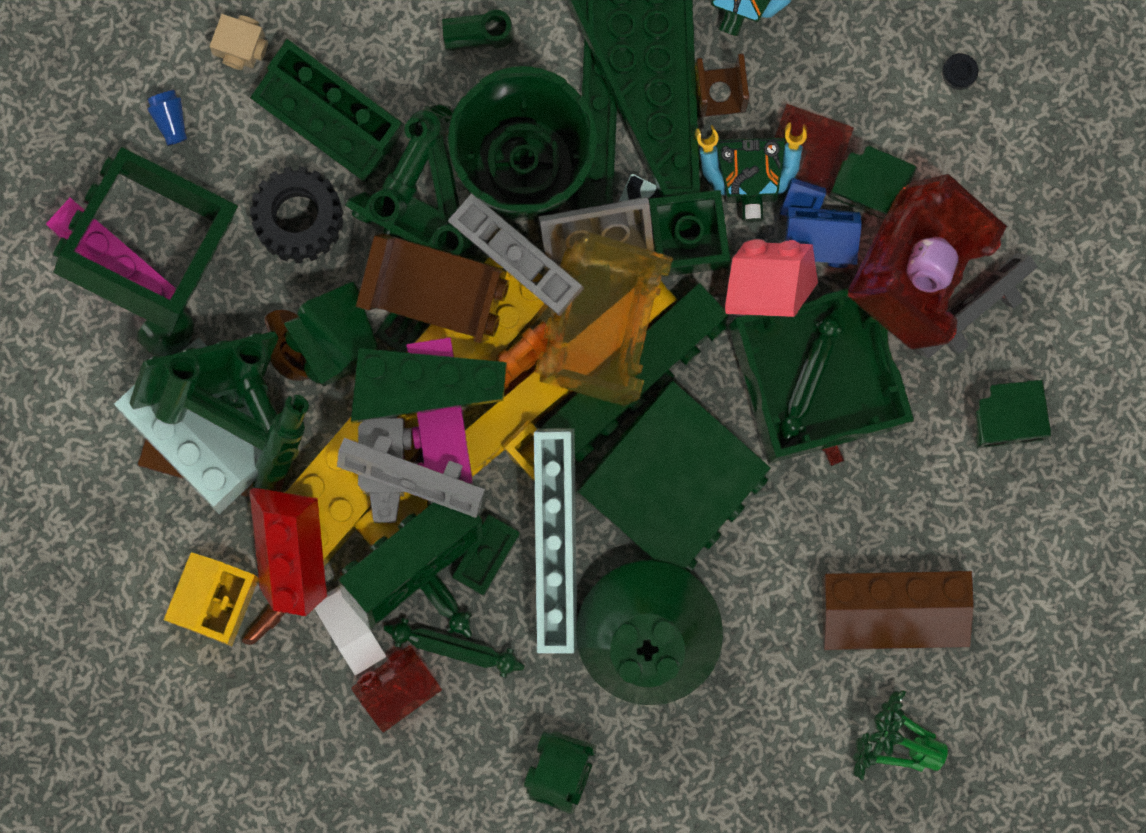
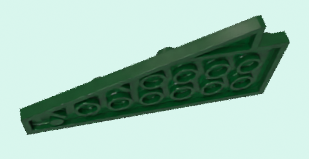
M567 0L661 197L699 193L698 142L695 137V130L698 128L693 0Z

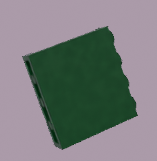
M672 381L668 382L585 477L575 489V494L581 500L593 506L653 560L675 564L690 573L698 563L695 559L696 555L703 547L707 550L710 549L722 535L718 530L726 520L733 522L744 510L745 505L742 502L751 492L755 495L765 486L769 480L765 475L771 467Z

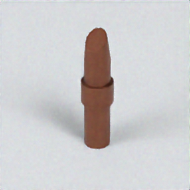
M268 608L259 616L260 619L243 637L242 643L248 645L255 644L270 629H273L286 613L273 611L272 608Z

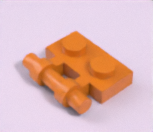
M544 321L533 330L528 328L521 334L522 339L508 351L503 349L496 355V361L507 362L505 396L561 350L558 341L551 334V329Z

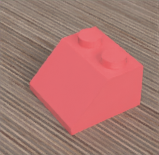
M760 239L744 242L732 258L725 303L726 314L794 317L818 284L813 244H799V242L794 240L782 243H765L764 240Z

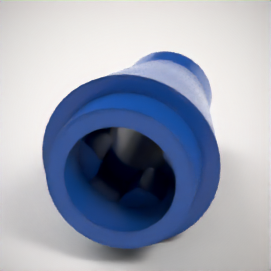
M175 90L148 98L150 107L147 110L165 138L167 146L187 140L181 97L177 98Z

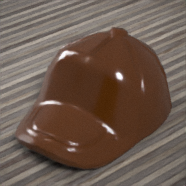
M289 310L272 311L264 318L268 332L275 331L279 338L271 355L270 362L272 366L288 380L304 381L310 379L304 370L305 357L302 353L292 350L285 339L287 328L284 323L299 316Z

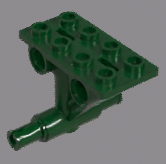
M443 104L425 105L424 109L414 113L406 122L404 132L410 141L394 173H389L381 190L373 195L366 192L355 195L347 200L345 206L353 210L351 214L356 219L367 224H371L373 221L384 227L383 232L387 235L485 263L487 258L472 251L475 244L448 222L460 207L446 140L455 108L452 110L451 106ZM428 159L439 209L417 198L415 194L418 189L416 183ZM389 198L394 201L395 208L391 206ZM452 232L457 235L459 243L454 241Z
M275 331L264 334L254 333L247 338L233 341L223 340L214 345L198 349L188 348L180 353L168 356H153L142 363L129 402L132 409L150 406L157 419L167 424L181 422L188 409L257 447L261 451L256 462L258 474L252 488L270 489L271 491L276 490L278 481L287 475L292 461L299 454L298 446L305 431L303 419L309 409V403L306 398L295 394L293 399L291 395L288 396L282 413L278 414L267 394L268 386L263 377L279 339ZM246 407L250 416L244 414L243 412L235 408Z

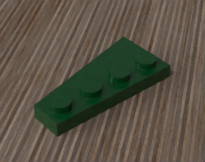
M359 348L351 423L503 401L507 362Z

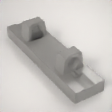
M472 193L448 220L453 227L557 315L560 316L584 289L581 284ZM544 267L545 273L539 281L533 282L532 280Z
M379 435L373 448L346 438L343 439L338 453L337 467L472 517H477L482 505L485 489L459 480L463 465L449 461L442 474L390 455L393 440Z

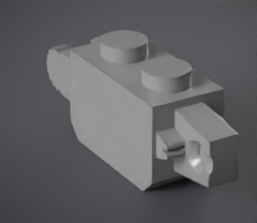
M392 417L365 420V422L358 426V443L373 448L379 435L393 440L390 455L404 460L405 450H411L412 431L411 428H405L403 418ZM358 475V486L367 496H370L374 523H396L400 496H404V491Z

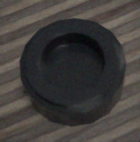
M958 53L952 55L943 66L942 76L945 83L956 90L968 89L978 77L979 69L977 62L967 54Z

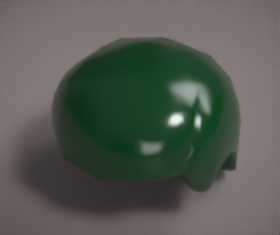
M183 311L173 332L146 320L138 331L137 341L154 356H168L179 353L192 340L195 326L194 320L189 313Z

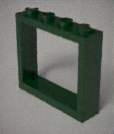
M121 147L114 159L109 156L106 159L99 174L104 177L99 185L93 183L84 199V203L88 205L84 212L77 210L68 227L72 231L68 240L63 237L59 240L53 252V256L58 258L53 273L173 332L225 236L238 205ZM119 175L213 221L171 300L76 253Z

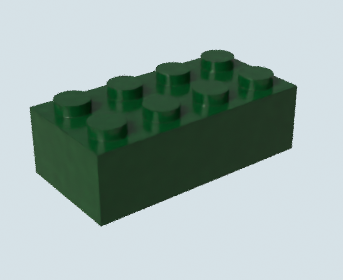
M428 500L426 503L428 507L418 515L412 513L403 519L398 525L400 530L389 539L383 536L377 540L369 549L371 553L359 562L355 559L340 572L342 577L338 579L342 597L367 627L372 629L483 537L482 519L479 515L475 518Z

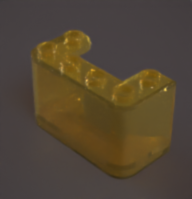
M590 232L580 240L575 241L572 249L567 247L562 256L561 268L565 269V272L581 284L584 289L560 316L554 313V317H549L546 323L544 338L548 339L545 353H540L535 367V373L540 374V382L623 406L639 399L644 380L637 379L635 376L642 372L643 365H639L654 298L660 295L661 288H658L661 274L669 275L673 257Z

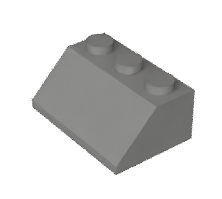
M648 197L538 216L543 252L562 269L654 253Z

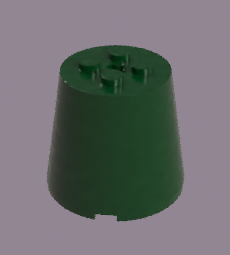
M519 66L501 69L483 77L465 96H462L451 118L448 144L453 167L469 192L503 217L528 221L538 219V216L552 214L558 210L583 184L595 160L597 130L588 103L576 89L567 83V80L541 68ZM521 158H529L528 169H520L518 164L521 163Z

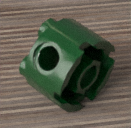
M553 731L551 734L543 732L537 747V753H540L537 768L530 767L524 782V787L527 788L526 793L529 794V800L549 805L568 814H573L575 812L574 804H579L593 764L587 763L589 756L595 757L597 745L569 737L557 731Z

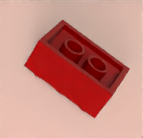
M252 488L250 490V501L260 590L273 611L306 617L327 597L318 498Z

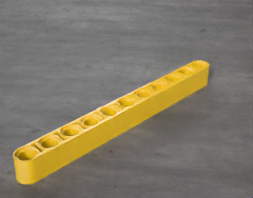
M655 273L641 281L508 393L503 401L495 404L465 430L472 477L504 451L502 445L528 420L533 425L539 422L675 306L678 299ZM404 492V496H400L396 523H374L371 509L360 518L354 527L372 546L383 536L389 539L399 531L398 525L408 515L412 513L418 515L428 507L426 504L428 500Z

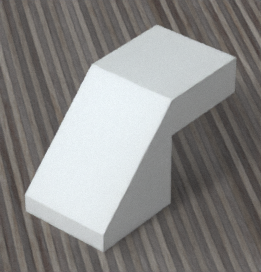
M340 586L328 592L327 597L315 607V610L356 676L387 656L371 630L342 597Z

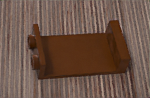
M379 234L373 238L356 307L366 310L382 309L475 337L474 342L483 343L488 341L490 336L494 337L497 332L500 316L496 315L499 301L503 302L506 298L509 280L505 279L507 271L503 268L387 234Z

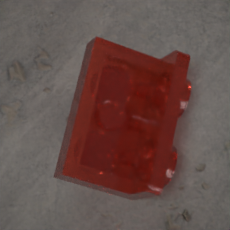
M411 646L392 653L386 663L375 671L363 674L358 679L357 684L351 688L382 733L442 691V688Z

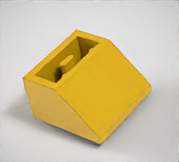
M191 552L164 621L232 647L259 578L254 574Z

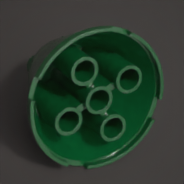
M641 560L627 563L611 570L591 589L580 608L576 637L579 654L585 668L595 682L604 690L630 703L660 705L679 700L692 693L712 673L722 648L723 624L719 607L709 589L686 569L664 561ZM644 640H651V643H647Z

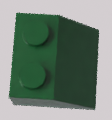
M721 190L649 199L654 258L658 278L729 268L731 260Z

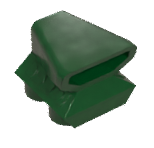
M354 282L304 302L297 312L299 317L284 323L287 328L285 339L288 346L292 350L303 354L306 359L304 364L306 375L310 380L320 383L323 387L356 372L359 348L378 350L366 310L356 307L359 289Z

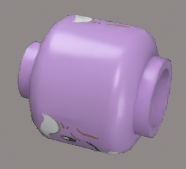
M932 237L919 240L914 245L908 261L907 275L913 285L921 291L936 292L945 289L952 281L958 263V254L943 238Z

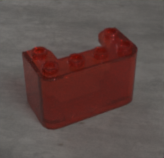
M949 174L912 182L904 187L895 198L850 285L848 296L909 349L914 350L948 344L956 335V326L958 324L957 318L951 312H946L949 306L948 301L955 287L962 281L963 271L968 261L994 254L1001 245V237L1007 226ZM940 237L945 239L956 250L958 263L949 286L936 292H924L916 288L909 279L906 272L908 261L914 245L919 240Z

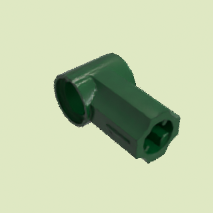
M494 9L481 15L442 19L446 51L488 46L503 48L508 46L514 38L515 31L511 19L502 10ZM502 22L506 24L505 32L500 36L490 35L488 29L493 23Z

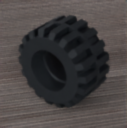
M290 166L285 167L284 173L279 175L276 171L269 174L271 179L268 182L261 181L258 185L260 191L258 193L254 192L252 197L253 207H250L252 225L262 245L273 256L276 254L281 260L287 262L288 259H294L295 263H303L305 258H310V261L318 259L317 254L321 252L324 254L328 253L331 250V243H337L339 239L338 232L343 229L344 223L342 215H344L342 205L332 183L328 179H323L321 173L315 170L313 173L308 172L307 167L299 166L297 171H293ZM306 197L314 201L318 208V216L314 224L307 230L299 233H291L281 229L276 221L279 207L290 198Z

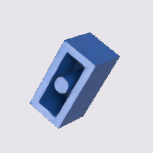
M788 207L785 241L794 240L799 242V244H813L815 262H827V265L835 268L848 267V264L857 265L862 225L860 212Z

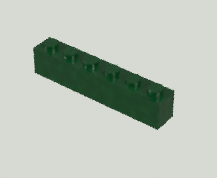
M699 283L539 429L574 428L575 459L578 463H581L595 450L591 445L601 435L605 439L610 437L622 425L618 420L628 410L632 415L635 414L647 403L648 399L645 395L651 389L656 387L658 390H661L675 377L671 372L681 362L685 366L689 365L701 353L698 347L707 338L714 342L727 330L728 327L724 323L728 320L729 314H726L725 309Z

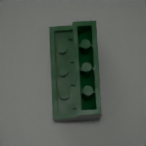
M286 39L268 65L267 69L269 71L250 99L363 182H367L385 155L390 153L398 142L405 124L290 39Z

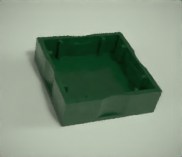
M874 282L825 294L814 301L803 304L794 317L745 315L735 318L728 327L768 464L904 428L914 422L900 371L890 352L888 330ZM833 310H837L839 312L838 321L841 327H844V333L838 334L833 338V350L809 413L801 420L802 426L806 427V431L804 434L800 433L798 436L793 437L788 444L783 443V432L777 424L780 423V420L789 416L788 404L812 342L821 334L819 328L815 327L817 321L828 317Z

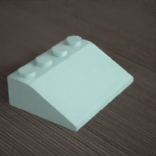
M198 338L185 349H198L207 347V345ZM134 385L114 405L141 435L220 514L256 479L258 474L256 462L261 450L188 409L184 419L177 424H167L158 420L150 406L132 409L129 402L135 387ZM246 407L235 408L243 412L244 414L250 416Z

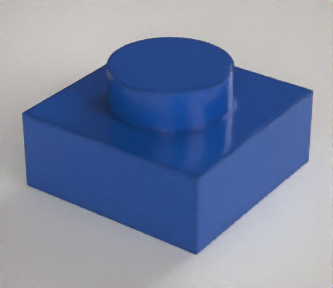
M792 178L780 207V215L787 216L788 207L820 209L826 195V188Z

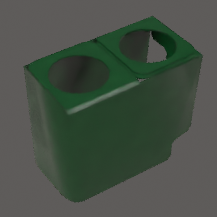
M867 146L862 155L852 152L847 160L842 162L829 198L858 210L860 209L875 217L878 216L870 213L867 209L880 212L888 216L890 220L878 218L893 223L917 167L876 148ZM834 196L846 198L857 205L845 203Z
M1043 380L991 385V396L980 399V409L975 411L977 449L1028 443L1020 441L1034 438H1044L1036 440L1044 441L1051 437ZM1008 442V443L999 444V445H991V446L988 445V444H993V443Z

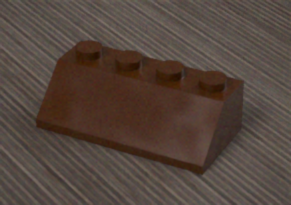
M972 571L824 574L822 577L824 650L970 647L974 609Z

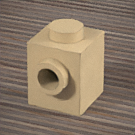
M221 14L209 47L214 56L223 58V64L237 70H243L244 66L254 68L256 60H263L268 40L264 39L265 34L258 21L243 15L236 19Z

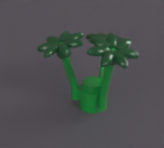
M904 690L900 692L894 691L889 701L882 703V711L874 718L876 730L879 732H874L870 736L866 732L862 738H858L856 741L857 753H854L852 757L853 761L856 762L853 775L859 777L861 781L865 777V768L869 769L870 765L874 766L876 763L909 767L922 772L925 767L938 771L947 759V745L937 741L936 734L923 729L904 715V710L901 709L903 703L900 702L906 694ZM904 724L920 737H916L912 741L903 737L899 730ZM868 741H870V742H872V743H876L875 746H874L873 751H871V750H872V744H871V743H868ZM900 744L910 748L909 756L913 759L891 757L893 745ZM884 750L887 756H883L880 754Z

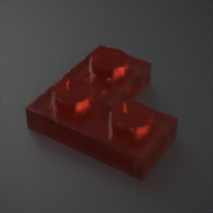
M786 104L775 138H785V128L788 123H791L790 134L795 137L803 133V124L807 127V138L801 144L802 149L806 150L807 154L798 180L826 188V195L830 196L854 127Z

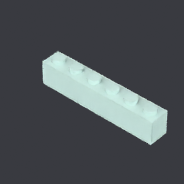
M574 428L537 429L534 432L537 653H574L577 649Z

